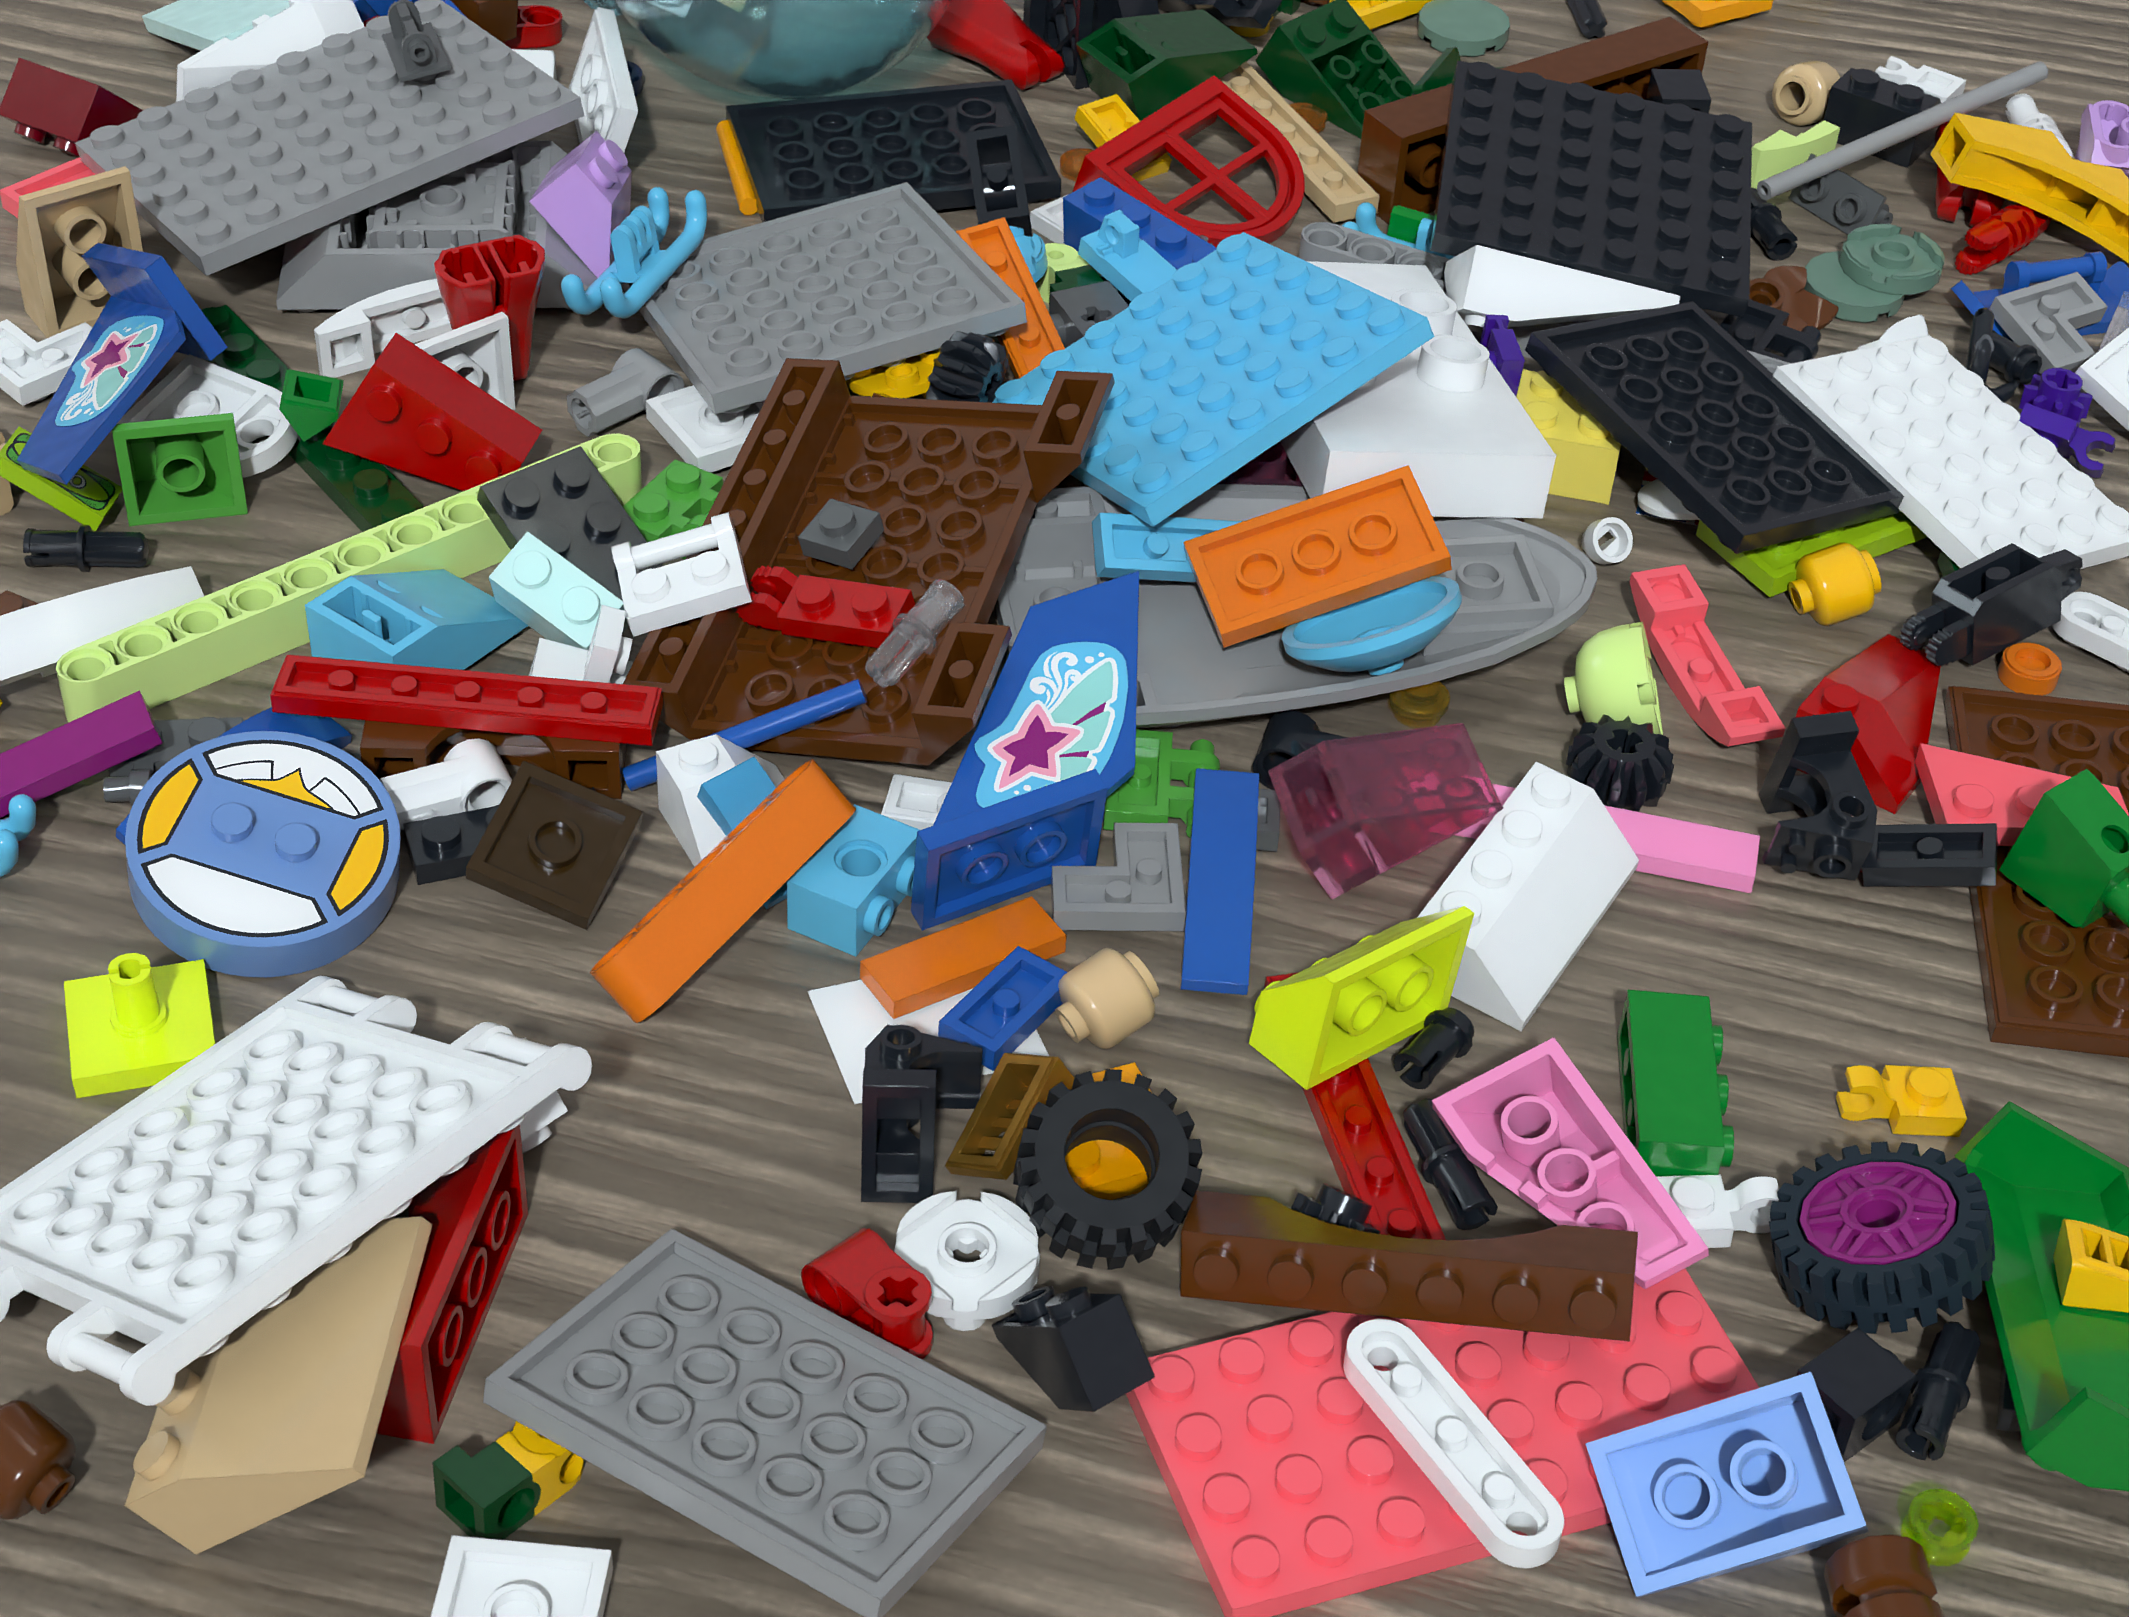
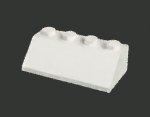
M1535 762L1417 917L1466 906L1475 913L1451 996L1519 1031L1524 1029L1635 872L1639 863L1637 855L1593 788L1541 763Z

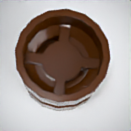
M1889 1534L1869 1536L1855 1540L1835 1551L1825 1564L1824 1578L1836 1617H1945L1939 1603L1932 1599L1938 1592L1927 1555L1922 1545L1909 1537Z

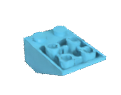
M445 569L349 576L305 604L312 657L465 670L528 627L526 623L497 603L493 596Z

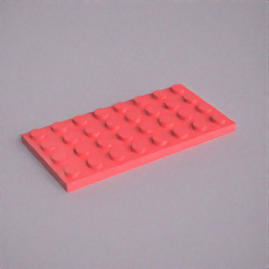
M1685 1268L1647 1289L1635 1283L1630 1342L1328 1312L1148 1357L1147 1359L1155 1378L1126 1393V1396L1224 1616L1272 1617L1492 1556L1348 1381L1343 1368L1347 1340L1352 1330L1366 1321L1374 1319L1396 1321L1411 1329L1557 1500L1564 1514V1527L1561 1536L1612 1523L1585 1443L1760 1387ZM1373 1366L1380 1371H1389L1388 1368L1383 1366ZM1512 1531L1519 1535L1528 1536L1520 1531Z

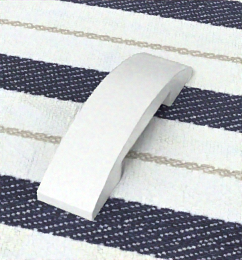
M437 279L401 286L368 297L339 311L316 327L314 333L320 375L336 378L371 368L375 363L374 354L382 352L396 332L410 342L415 343L452 331Z

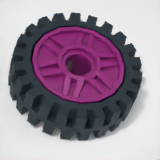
M1872 1142L1871 1153L1862 1155L1857 1145L1842 1148L1843 1160L1836 1161L1827 1153L1815 1159L1816 1172L1803 1166L1793 1173L1794 1185L1784 1182L1777 1192L1779 1201H1772L1769 1226L1774 1260L1782 1288L1787 1290L1789 1299L1797 1308L1804 1305L1806 1315L1818 1322L1828 1315L1830 1326L1846 1331L1851 1322L1857 1320L1858 1327L1863 1332L1876 1334L1879 1322H1889L1891 1333L1908 1331L1907 1319L1916 1317L1922 1328L1938 1323V1308L1949 1316L1963 1309V1297L1974 1300L1982 1292V1281H1989L1993 1272L1992 1261H1995L1994 1231L1986 1191L1983 1190L1981 1181L1974 1172L1968 1174L1966 1164L1957 1158H1953L1946 1163L1944 1152L1931 1147L1921 1157L1917 1144L1901 1142L1897 1153L1889 1152L1888 1142Z

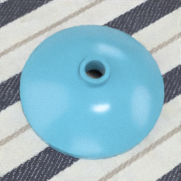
M1432 576L1289 625L1282 633V641L1285 651L1289 656L1307 665L1338 672L1368 670L1370 675L1391 673L1404 665L1403 659L1428 646L1452 621L1462 603V595L1456 581L1446 577Z

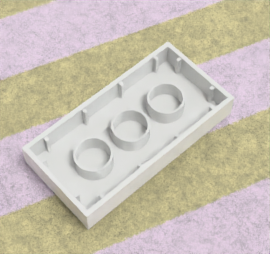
M1307 261L1427 317L1434 335L1432 339L1280 441L1310 499L1409 465L1432 517L1543 518L1556 455L1490 360L1488 349L1477 341L1457 312L1456 303L1446 296L1426 265Z

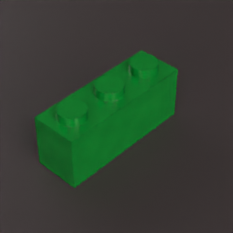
M1628 989L1617 1033L1624 1134L1655 1176L1718 1175L1720 1167L1729 1168L1731 1166L1734 1152L1733 1126L1723 1125L1722 1116L1725 1115L1728 1104L1729 1083L1726 1074H1717V1066L1720 1064L1723 1051V1028L1721 1025L1712 1024L1709 996Z

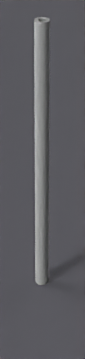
M2040 61L1764 179L1757 184L1758 195L1763 200L1774 198L1950 121L1954 112L1967 114L2045 80L2048 76L2047 66Z

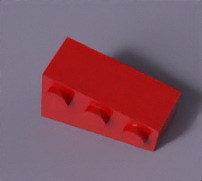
M396 332L369 370L323 444L466 491L518 470L541 434L542 429Z

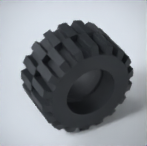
M1106 1069L1103 1081L1094 1082L1091 1071L1075 1075L1072 1089L1069 1090L1062 1082L1050 1089L1046 1104L1044 1105L1038 1101L1030 1113L1027 1128L1023 1129L1014 1167L1013 1185L1019 1186L1015 1200L1017 1206L1025 1213H1030L1029 1221L1036 1227L1038 1239L1047 1233L1052 1238L1049 1248L1050 1252L1062 1259L1067 1249L1080 1254L1077 1265L1091 1269L1096 1257L1106 1258L1108 1270L1124 1267L1129 1255H1133L1136 1261L1140 1263L1153 1256L1157 1244L1165 1247L1175 1237L1180 1223L1183 1224L1199 1186L1202 1169L1197 1168L1202 1157L1200 1139H1190L1195 1124L1188 1111L1175 1115L1173 1109L1177 1098L1165 1088L1159 1096H1156L1148 1091L1152 1079L1137 1074L1134 1084L1122 1082V1070ZM1107 1140L1116 1142L1132 1151L1141 1161L1147 1174L1148 1185L1140 1193L1122 1200H1106L1095 1197L1080 1188L1073 1180L1067 1169L1065 1156L1076 1146L1088 1141Z

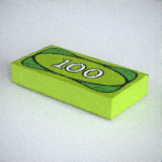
M18 426L0 451V476L77 522L89 525L92 530L96 531L122 492V487L84 464L67 485L24 470L18 463L17 458L32 433Z

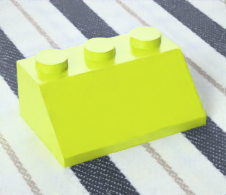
M1466 906L1400 922L1374 936L1368 935L1356 945L1329 958L1319 959L1311 967L1283 981H1275L1261 991L1254 1007L1256 1014L1249 1044L1304 1089L1308 1090L1424 1029V1021L1431 1012L1448 1008L1475 913Z

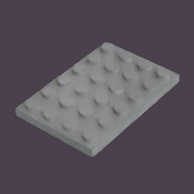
M672 1228L485 1378L483 1403L863 1617H883L1038 1454L1043 1447L1047 1425Z

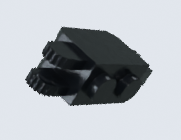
M2011 543L1941 578L1932 592V606L1918 612L1916 616L1912 615L1911 619H1907V622L1903 624L1902 630H1900V642L1905 647L1915 651L1918 649L1922 650L1924 646L1927 647L1925 651L1927 653L1926 658L1937 666L1943 667V665H1948L1949 662L1953 663L1959 659L1973 666L2061 621L2062 601L2081 587L2082 577L2080 569L2083 567L2082 558L2066 549L2038 558Z

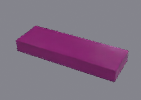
M140 690L1 753L0 818L9 814V801L16 795L25 794L30 796L34 802H37L162 744V739L150 709Z

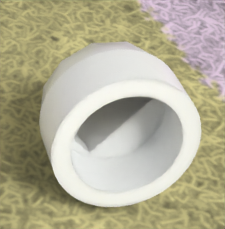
M1608 517L1597 520L1586 528L1582 535L1581 546L1592 562L1608 565L1620 562L1630 554L1633 546V536L1630 528L1623 520L1616 517ZM1609 531L1613 538L1599 547L1598 540Z

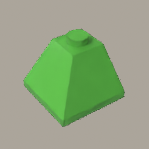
M233 413L116 424L112 429L129 526L248 514Z

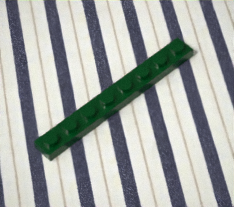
M227 305L202 309L201 311L227 345V348L213 360L205 361L282 392L286 369L289 370V368ZM336 422L305 442L298 435L293 448L288 453L362 532L424 508L383 464L324 445V440Z

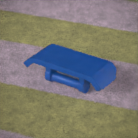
M2100 251L2085 253L2083 257L2032 263H2028L2025 260L2009 262L2005 270L2002 289L1972 292L1962 280L1951 288L1968 310L1975 315L1976 311L1980 308L1990 309L1996 296L2032 286L2030 285L2031 283L2045 282L2078 272L2108 308L2100 322L2076 329L2077 332L2084 336L2124 331L2129 328V267L2124 262L2119 261L2107 270L2106 257ZM1994 319L1993 330L2014 342Z

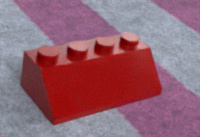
M520 1124L507 1132L494 1136L470 1154L467 1163L459 1170L439 1177L412 1197L409 1205V1217L422 1216L432 1224L376 1434L434 1444L528 1217Z

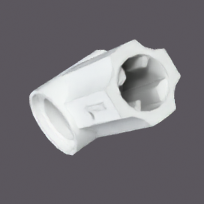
M478 738L468 739L454 746L447 753L444 762L383 777L380 781L389 793L395 806L400 830H404V823L499 805L512 779L496 747L489 741Z

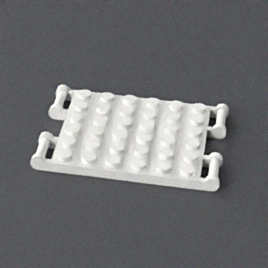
M327 976L312 978L0 1189V1322L5 1318L9 1310L10 1299L23 1290L74 1312L60 1322L48 1337L46 1349L48 1357L52 1362L73 1372L85 1369L118 1383L121 1392L126 1397L146 1406L156 1405L170 1394L174 1386L175 1374L198 1357L206 1356L219 1349L227 1341L232 1331L259 1311L271 1308L282 1302L290 1294L294 1285L322 1264L333 1262L344 1256L351 1249L353 1241L380 1221L396 1216L410 1205L412 1197L439 1177L459 1170L467 1163L470 1154L497 1134L507 1132L518 1126L524 1120L525 1113L557 1089L575 1091L583 1087L591 1075V1057L585 1049L575 1045L559 1043L550 1047L515 1037L509 1028L492 1022H482L451 1044H446L411 1033L416 1024L417 1013L413 1003L406 998L395 995H385L376 998L348 990L344 983L338 979ZM117 1331L147 1345L132 1354L103 1340Z

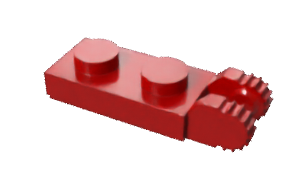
M762 565L761 568L758 567L750 580L752 582L751 586L754 588L753 591H756L758 594L750 593L752 602L736 606L735 608H737L736 613L739 614L738 617L742 618L743 622H747L755 627L761 626L765 629L779 630L783 635L891 650L915 607V602L911 589L801 574L797 577L785 567L774 566L771 568L769 565L767 567Z

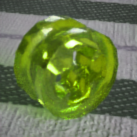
M1928 1489L1918 1493L1911 1501L1907 1515L1902 1521L1900 1534L1922 1545L1929 1564L1934 1566H1952L1961 1562L1969 1553L1970 1545L1977 1536L1979 1523L1976 1512L1971 1505L1958 1494L1944 1489ZM1935 1519L1951 1526L1943 1538L1934 1535L1928 1530Z

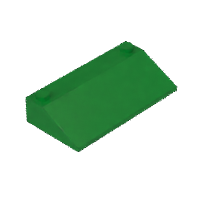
M2009 1101L1954 1157L1966 1164L1968 1174L1974 1172L1977 1175L1983 1190L1986 1191L1994 1231L1995 1261H1992L1993 1272L1989 1281L1984 1282L2021 1431V1443L2026 1455L2047 1471H2058L2087 1487L2129 1491V1313L2062 1305L2053 1259L2063 1219L2085 1222L2129 1237V1167Z

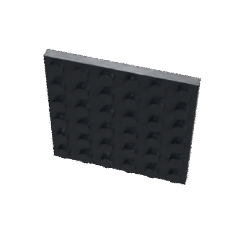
M1458 60L1452 82L1430 251L1457 256L1473 246L1479 245L1679 295V304L1693 301L1702 309L1744 317L1750 299L1752 122L1742 121L1740 118L1730 114L1714 115L1695 111L1683 104L1667 105L1643 100L1641 97L1631 93L1615 94L1596 90L1584 83L1568 84L1549 80L1532 72L1516 73L1497 69L1485 62L1469 63Z

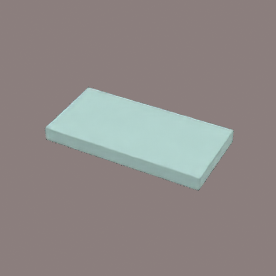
M178 0L145 14L142 18L148 32L202 51L224 37L232 41L254 28L253 20L264 14L273 17L290 7L288 0Z

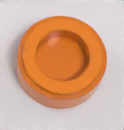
M2029 642L2017 643L2004 650L1998 667V677L2007 688L2016 693L2043 696L2051 693L2056 688L2062 671V663L2053 651L2042 645Z

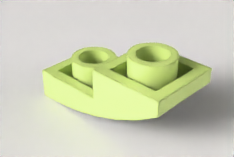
M1824 120L1808 131L1800 133L1797 137L1779 130L1762 142L1756 143L1752 147L1751 188L1757 189V184L1760 181L1806 162L1810 154L1820 156L1834 150L1840 127Z

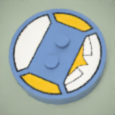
M279 731L242 732L214 738L195 745L168 761L154 773L136 797L130 810L125 834L128 884L131 897L143 922L156 938L176 954L189 961L204 959L207 969L229 975L263 978L303 973L331 963L351 952L363 943L385 918L396 895L399 882L401 836L399 819L389 793L373 772L358 759L332 744L300 734Z

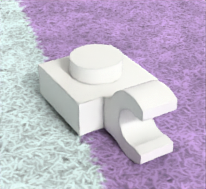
M1721 1175L1656 1176L1708 1248L1731 1247L1734 1231H1747L1757 1234L1770 1232L1769 1221H1771L1770 1208L1772 1201H1779L1777 1195L1779 1186L1776 1178L1767 1176L1753 1177L1741 1182L1735 1188L1725 1191Z

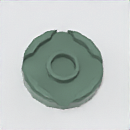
M1433 0L1426 3L1419 11L1417 30L1418 36L1422 40L1426 37L1431 39L1430 46L1443 53L1447 48L1457 47L1460 56L1477 57L1485 55L1486 48L1494 46L1495 51L1503 48L1508 41L1510 21L1509 16L1501 8L1487 1Z
M1870 224L1854 229L1848 234L1847 241L1843 243L1839 263L1844 273L1862 286L1888 294L1913 295L1932 289L1940 281L1945 256L1939 245L1923 233L1914 231L1913 237L1900 234L1902 227L1897 225Z
M1841 251L1823 253L1812 258L1806 265L1807 282L1804 290L1838 306L1839 310L1835 317L1837 319L1868 323L1877 321L1879 314L1888 313V317L1895 315L1903 305L1905 295L1874 291L1856 283L1847 276L1839 263Z

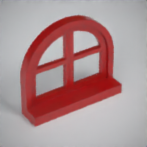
M1214 75L1085 155L1073 188L1074 192L1101 177L1217 248V245L1225 238L1241 234L1242 232L1268 244L1280 238L1289 229L1299 210L1304 196L1305 178L1300 160L1285 136ZM1217 116H1220L1255 146L1221 169L1215 167L1186 142L1189 138L1215 123ZM1169 152L1201 181L1164 204L1131 175ZM1263 156L1269 163L1276 181V198L1268 210L1230 179ZM1213 190L1248 221L1236 224H1214L1192 219L1182 215L1179 211Z

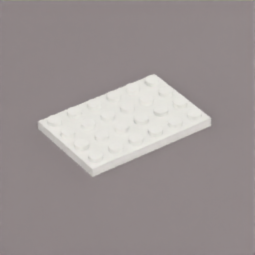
M1930 335L1777 366L1773 377L1904 495L1898 509L1958 567L1963 568L2011 543L2038 558L2066 549L2082 558L2083 567L2081 569L2129 556V512L2115 505L2095 487L2094 481L2085 473L2075 469L2063 458L2051 441L2039 436L2031 427L2020 422V414L2015 408L2003 403L1984 385L1980 376L1967 370L1948 352L1945 344L1932 338Z

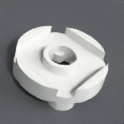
M957 1191L939 1193L916 1204L900 1221L896 1233L894 1252L915 1270L924 1274L929 1280L932 1290V1302L927 1313L936 1317H942L945 1323L955 1330H975L981 1327L986 1319L995 1318L1013 1310L1012 1303L1019 1297L1031 1292L1037 1284L1039 1277L1040 1255L1036 1227L1029 1221L1030 1217L1019 1206L999 1195L981 1192L980 1201L971 1199L957 1200ZM958 1249L962 1253L969 1254L974 1250H978L981 1254L977 1261L961 1262L954 1259L952 1251Z

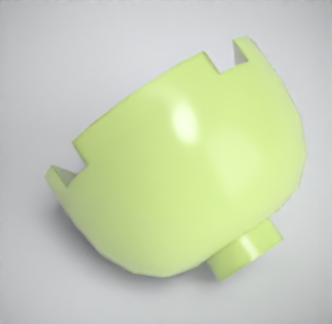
M1643 622L1620 625L1598 632L1583 644L1576 655L1575 676L1564 678L1570 713L1582 711L1585 722L1597 724L1603 714L1608 715L1615 721H1623L1629 715L1632 723L1638 725L1652 723L1654 734L1663 735L1656 680L1652 674L1649 660L1652 658Z

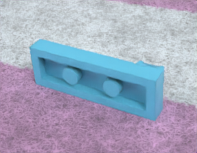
M1121 210L1106 215L1099 230L1081 237L1078 254L1130 301L1140 294L1154 291L1172 279L1177 271L1150 245L1139 238V226L1134 224Z
M1100 512L1092 521L1097 577L1117 578L1139 571V579L1197 582L1186 557L1183 542L1243 521L1167 517L1153 527L1133 514Z

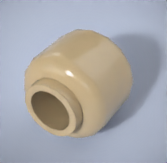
M1820 61L1791 65L1782 71L1774 82L1772 92L1774 108L1778 115L1789 124L1804 126L1824 121L1831 86L1841 77L1836 69L1828 63Z
M1104 948L1066 973L1059 980L1058 986L1062 1005L1055 1009V1014L1061 1026L1073 1041L1079 1043L1087 1038L1093 1045L1107 1050L1154 1018L1155 1005L1153 999L1159 995V989L1148 968L1133 952L1128 951L1123 955L1114 949Z

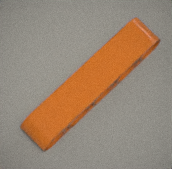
M813 759L807 761L782 781L594 965L590 974L634 1023L643 1021L661 1007L853 815L856 807Z

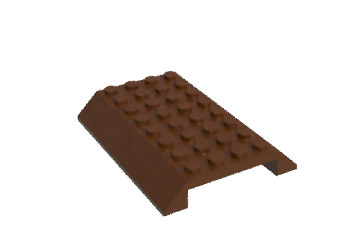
M786 358L702 526L711 524V517L729 512L736 531L750 593L758 594L756 591H753L754 588L751 586L752 582L750 581L758 567L761 568L762 565L764 567L769 565L771 568L774 566L785 567L797 577L801 574L911 589L915 607L891 650L783 635L779 630L765 629L761 626L755 627L747 622H743V619L738 617L739 614L736 613L737 608L732 607L649 632L623 684L662 688L663 707L659 720L692 741L859 679L864 689L867 703L745 749L930 765L971 731L977 723L1012 637L1010 626L987 624L1037 503L1083 462L1114 386L1113 373L1056 371L1043 404L1029 405L850 396L840 361ZM829 499L880 513L884 531L853 569L812 558L802 553L798 536ZM719 547L689 555L686 559L696 557L708 551L719 550Z

